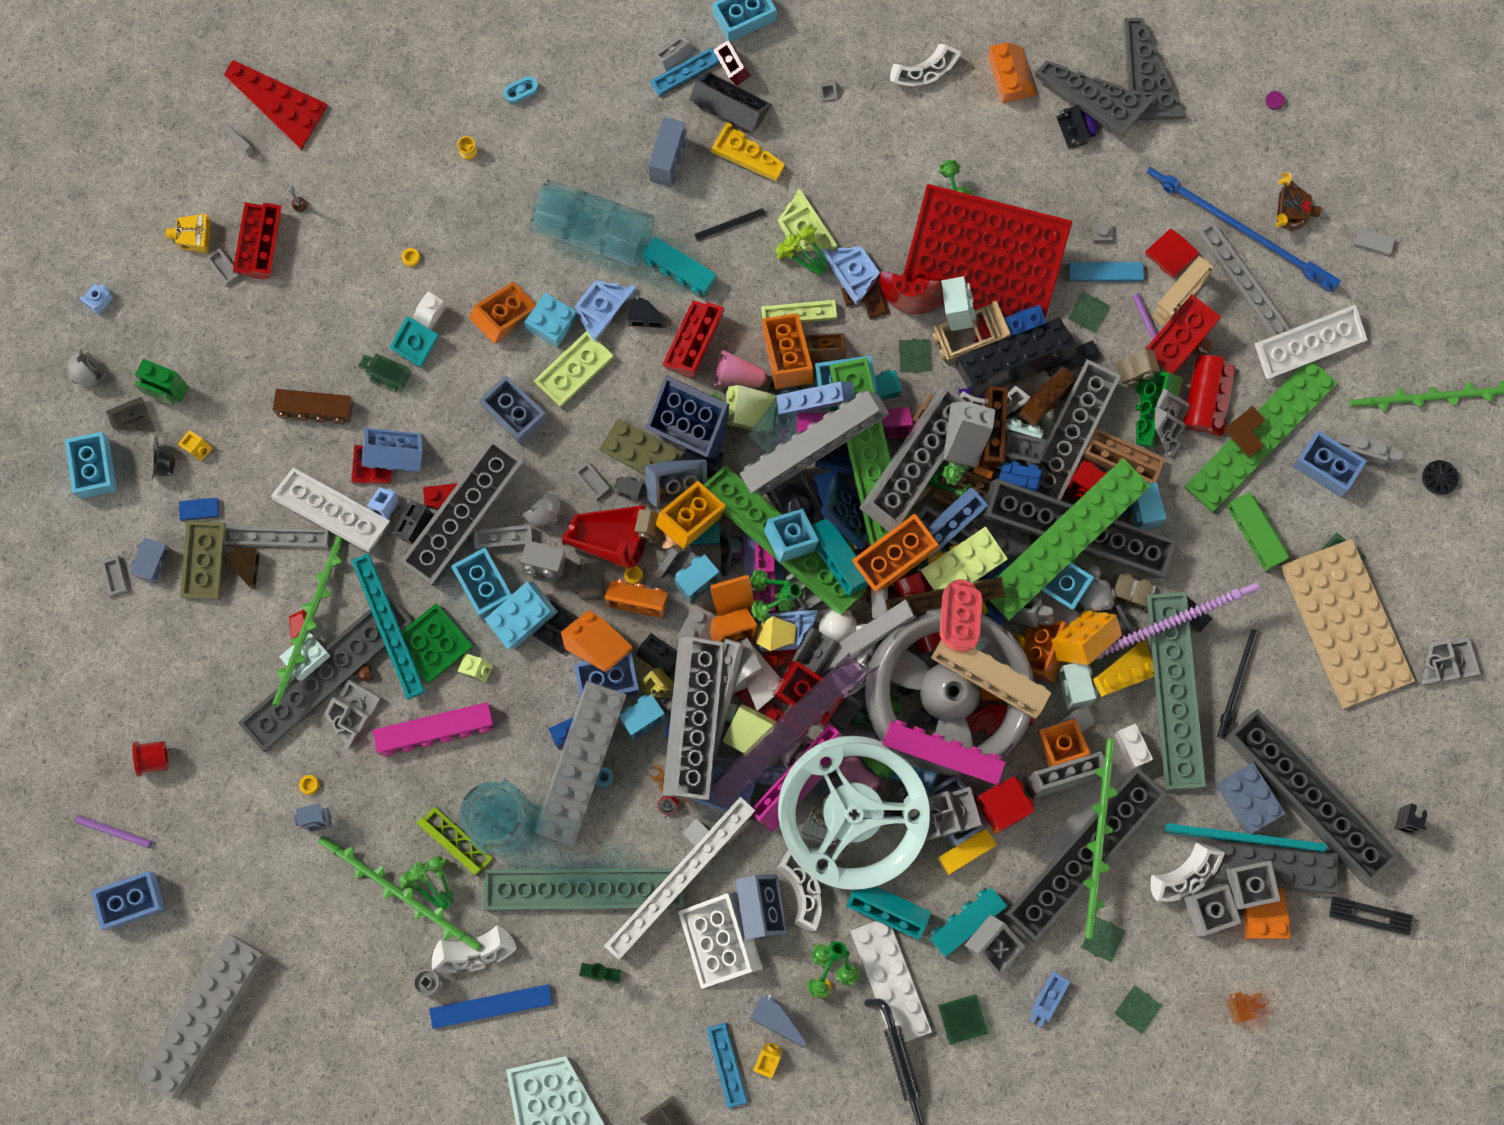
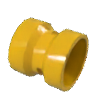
M463 136L458 140L457 147L461 157L466 160L475 158L478 151L474 139L470 136Z

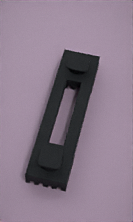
M1332 897L1329 917L1399 934H1411L1413 915L1354 902L1340 897ZM1352 908L1390 917V922L1386 924L1353 916L1351 914Z

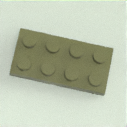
M617 418L599 448L600 452L645 476L646 465L662 461H680L684 455L683 452Z
M187 521L180 597L220 600L226 523Z

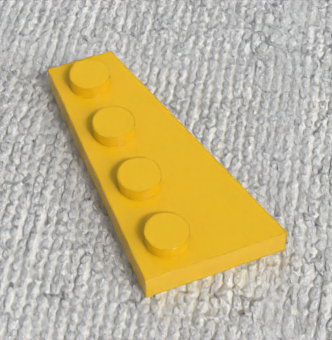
M729 122L725 124L711 148V153L776 182L785 167L783 162L768 151L762 150L759 144L755 141H750L743 132L735 130Z
M1141 640L1093 679L1101 697L1154 678L1152 654L1145 640Z

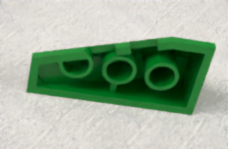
M1159 371L1153 378L1143 379L1135 386V394H1139L1140 404H1135L1136 411H1140V419L1136 422V444L1154 446L1158 438V433L1155 429V411L1163 389L1178 397L1183 378L1169 372Z

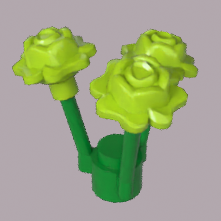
M807 225L801 228L798 234H789L784 239V242L778 244L775 250L778 260L785 257L792 258L806 267L811 273L815 272L817 275L823 273L828 267V264L825 262L827 258L821 253L815 243L814 235L818 229L817 227L813 228ZM800 240H807L810 245L812 244L819 258L817 256L811 258L802 250V246L799 244ZM792 250L800 252L809 261V264L795 256Z

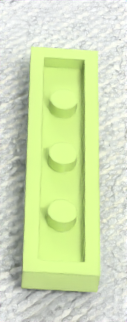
M835 300L761 306L762 319L798 313L801 323L837 320Z

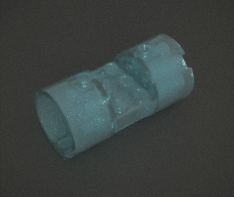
M547 179V184H542L532 209L534 210V220H530L531 233L633 268H637L643 261L642 253L649 245L654 227L653 214L586 193Z
M505 778L501 783L485 782L475 786L466 794L460 808L461 824L467 835L471 838L469 842L486 855L488 852L500 857L519 854L528 847L535 833V821L530 811L534 805L525 798L524 793Z

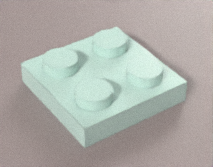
M308 632L301 650V654L306 658V661L296 664L293 674L301 682L330 657L310 632ZM294 645L279 656L286 666Z

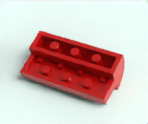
M244 202L233 273L252 276L254 279H267L270 277L282 205L264 202L263 205Z
M692 300L664 359L663 367L679 372L685 377L693 378L723 317L725 308L710 302L704 304Z
M1215 355L1196 357L1187 402L1191 407L1184 418L1185 428L1196 432L1204 431L1219 437L1223 436L1236 367L1225 362L1223 357Z
M921 571L900 578L893 583L898 597L933 590ZM940 632L929 634L917 640L915 646L918 654L936 650L941 641Z

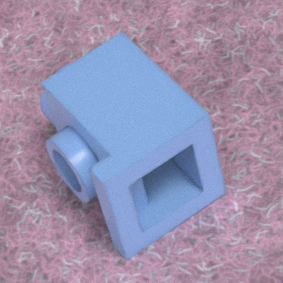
M94 283L85 296H81L80 301L100 315L113 297L109 294L110 290L103 284L98 286Z
M379 487L367 506L371 511L390 520L391 513L400 501L397 498L396 492Z

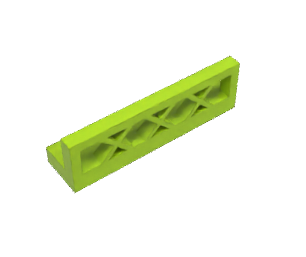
M435 806L424 818L421 817L416 822L476 876L493 859ZM436 813L441 817V826H432L427 821ZM444 828H453L456 839H446L444 837ZM467 840L470 843V852H461L458 841ZM456 841V847L451 842ZM481 853L487 859L478 867L473 863V854Z

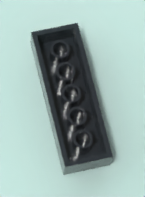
M1059 317L1043 325L957 357L958 372L972 396L977 397L985 394L989 386L1003 387L1076 358V342Z

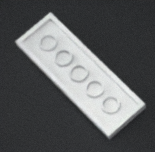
M1352 305L1254 344L1265 377L1268 379L1367 341V337L1357 307Z
M292 468L271 495L272 499L368 553L390 526L388 519L295 468Z
M875 921L850 931L876 999H883L890 1006L895 1025H901L903 1037L905 1038L904 1041L907 1042L931 1033L930 1025L893 929ZM880 1009L881 1014H882V1017H883L884 1022H885V1025H886V1027L888 1028L887 1023H886V1020H885V1016H884L882 1010Z

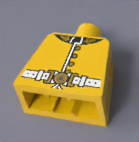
M207 214L177 218L176 228H166V238L175 239L179 249L208 253L211 220Z

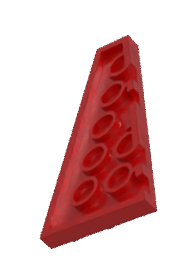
M232 60L224 73V76L302 151L327 109V103L235 60Z

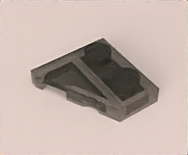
M142 397L106 411L114 430L155 431Z
M671 1096L640 1118L642 1122L648 1125H692L674 1096Z

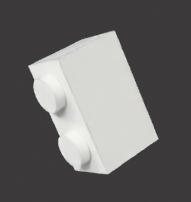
M1136 723L1114 734L1131 770L1153 760Z

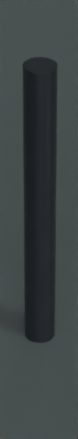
M763 208L695 233L694 236L698 241L765 215Z

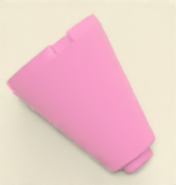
M723 350L721 352L724 356L723 358L719 357L715 377H718V383H714V387L728 388L729 386L741 385L748 388H761L762 385H765L767 374H764V369Z
M856 756L843 757L841 764L838 766L849 782L865 784L875 792L879 787L883 789L885 786L883 779Z

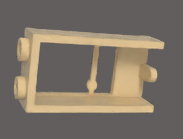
M1198 256L1157 303L1159 307L1151 317L1164 327L1190 295H1194L1206 282L1214 268L1207 259Z
M997 301L975 310L976 319L979 315H983L992 337L982 340L975 325V320H973V327L979 342L953 353L944 334L945 331L950 330L949 322L933 326L935 333H932L935 343H940L942 349L939 352L942 360H947L948 364L957 362V357L1011 337Z

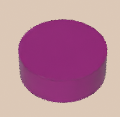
M1278 91L1268 93L1265 99L1266 106L1271 110L1280 109L1284 103V96Z

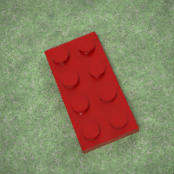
M1191 294L1145 349L1154 350L1158 366L1166 372L1175 374L1221 320V316Z

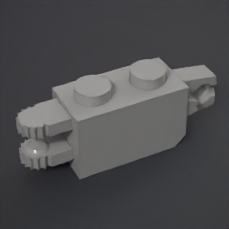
M1353 433L1352 435H1346V437L1337 435L1334 439L1367 460L1366 463L1382 466L1384 463L1395 465L1404 457L1402 451L1391 447V443L1361 434Z
M1033 597L1009 621L990 601L988 602V606L999 614L1005 622L1038 628L1039 624L1048 626L1055 623L1053 609L1042 605L1041 598Z

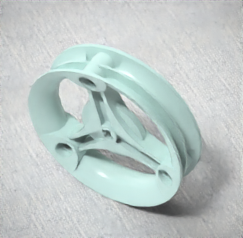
M843 736L816 745L795 762L788 772L780 791L778 817L785 844L790 854L807 874L832 887L855 890L871 888L886 883L902 873L914 861L927 837L930 808L922 781L902 754L893 748L882 745L881 741L873 738ZM864 756L887 765L899 776L905 785L908 795L904 802L892 803L881 801L878 794L871 787L858 782H849L838 767L843 757ZM823 757L830 758L828 764L822 765L820 763ZM835 769L843 782L837 788H834L827 775ZM812 774L823 775L830 789V794L823 808L824 821L828 832L819 848H808L799 833L796 821V806L800 791ZM852 809H856L857 813L855 812L854 816H851L850 812H852ZM913 809L918 810V813H917L916 816H914V817H909V816H908V815H909V812H910L911 810H913ZM884 810H901L902 816H884ZM906 824L908 829L901 843L881 861L860 868L836 866L835 860L850 842H861L870 838L878 831L881 825ZM834 837H837L840 840L830 855L826 850ZM824 859L827 861L824 866H817L819 860Z

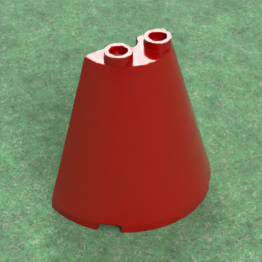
M880 271L879 281L883 295L896 309L908 314H925L935 310L944 303L941 281L917 278L915 282L910 283L906 280V276Z
M645 506L575 514L572 521L568 524V530L562 536V544L624 568L632 569L637 566L644 551L645 540L640 539L639 535L634 531L639 509L646 510Z

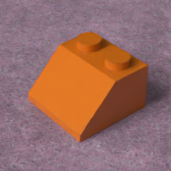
M747 608L735 610L723 616H717L711 620L710 634L712 641L724 643L725 639H731L739 642L748 637L750 643L754 646L757 623Z
M1076 718L1038 731L1043 755L1048 767L1090 755Z

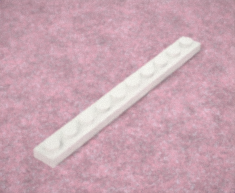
M740 797L604 947L620 960L749 819L755 810Z

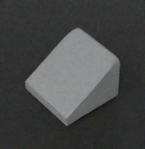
M835 80L817 83L820 102L838 99Z

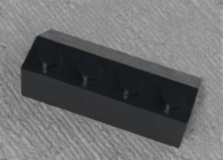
M711 72L696 80L689 98L696 106L704 107L710 110L711 114L721 116L727 122L741 126V129L746 132H753L758 129L772 106L771 103Z

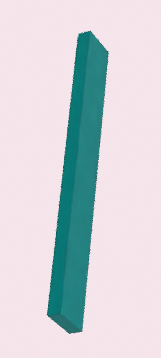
M367 553L352 559V565L406 699L410 700L425 694L426 691L370 554Z
M1170 823L1164 825L1163 831L1166 834L1325 852L1327 848L1325 843Z

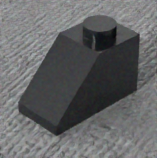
M640 297L629 299L628 326L666 328L665 318L648 300Z

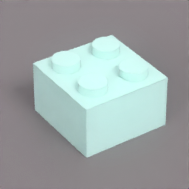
M964 276L942 280L945 312L951 331L973 327V320L976 319L972 304L974 302L970 284L965 282Z
M1077 663L1062 666L1058 676L1067 709L1079 708L1084 704L1087 706L1091 705L1098 695L1097 687L1091 681L1093 676L1091 666Z

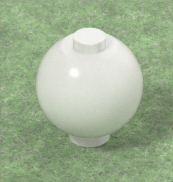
M830 610L821 618L819 631L839 643L856 632L857 622L850 610H847L842 615Z

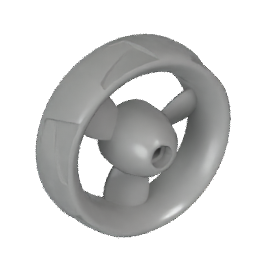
M933 609L925 613L916 614V618L886 636L872 656L865 682V701L870 722L882 742L889 721L894 723L896 719L890 697L891 682L904 688L920 690L922 705L930 715L939 719L936 733L945 736V741L951 742L954 739L964 743L963 747L970 749L973 746V742L965 718L976 709L980 701L981 688L942 664H938L930 669L920 658L906 651L922 637L940 632L941 609ZM982 614L979 640L987 646L980 651L991 655L994 660L1001 664L1010 666L1013 671L1027 676L1033 682L1032 669L1021 645L1007 629ZM950 686L953 687L955 691L952 697L948 694V689ZM1008 703L1000 726L987 740L976 747L983 749L982 754L989 756L991 752L1002 756L1001 759L1004 758L1022 738L1031 716ZM898 751L911 765L925 771L935 772L939 774L938 776L968 775Z

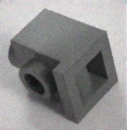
M621 476V478H617L614 488L617 495L639 502L645 483L644 479L641 478L638 482L634 477L626 476L625 478Z

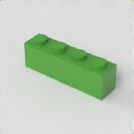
M1249 492L1231 501L1226 506L1265 572L1284 563L1289 558L1287 548L1281 545L1278 540V533L1269 525V519L1260 510L1259 502L1255 496H1252Z

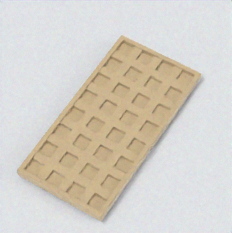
M1353 539L1280 566L1342 709L1415 682Z

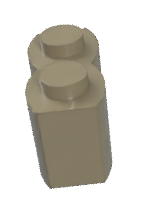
M1150 349L1141 350L1117 362L1121 383L1129 387L1138 385L1139 381L1143 379H1151L1159 372L1155 352Z
M639 509L634 532L639 535L640 539L647 540L648 544L659 546V544L665 541L664 532L655 525L659 514L652 510Z
M1128 573L1119 574L1113 588L1115 593L1114 601L1147 611L1146 596L1154 594L1156 586L1152 585V582L1148 580L1138 581L1134 579L1133 575Z

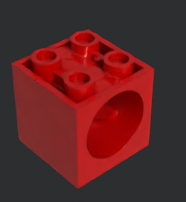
M1015 776L980 794L976 798V803L995 835L1034 812L1033 808L1035 805L1029 796L1026 797L1023 792L1025 788L1020 779L1016 780Z

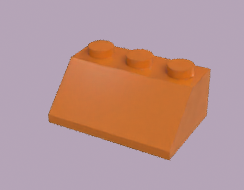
M1008 42L990 46L988 59L1002 103L1037 96L1023 47Z
M623 580L611 581L605 595L607 607L664 618L668 601V593L664 589L654 588L652 590L647 589L642 584H635L633 586L628 585V582Z
M1055 620V623L1052 625L1039 624L1038 628L1027 626L1023 636L1025 638L1023 650L1030 663L1034 679L1052 684L1055 683L1063 661L1057 660L1051 640L1068 626L1065 622Z

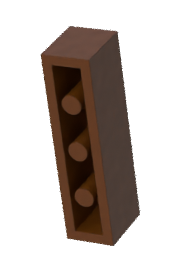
M1062 366L1027 400L1019 416L1032 426H1035L1069 393L1078 377Z
M989 386L985 391L984 407L995 409L992 432L981 455V466L1000 467L1004 462L1008 388Z
M276 389L272 410L281 419L296 417L300 421L315 419L319 423H326V420L333 421L335 424L344 425L345 422H351L354 401L351 396Z

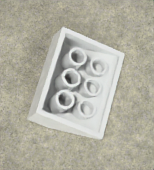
M737 892L727 893L678 911L701 989L763 969L754 939L745 940Z

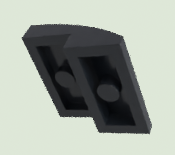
M551 600L550 603L558 613L532 636L562 654L565 651L561 632L579 617Z

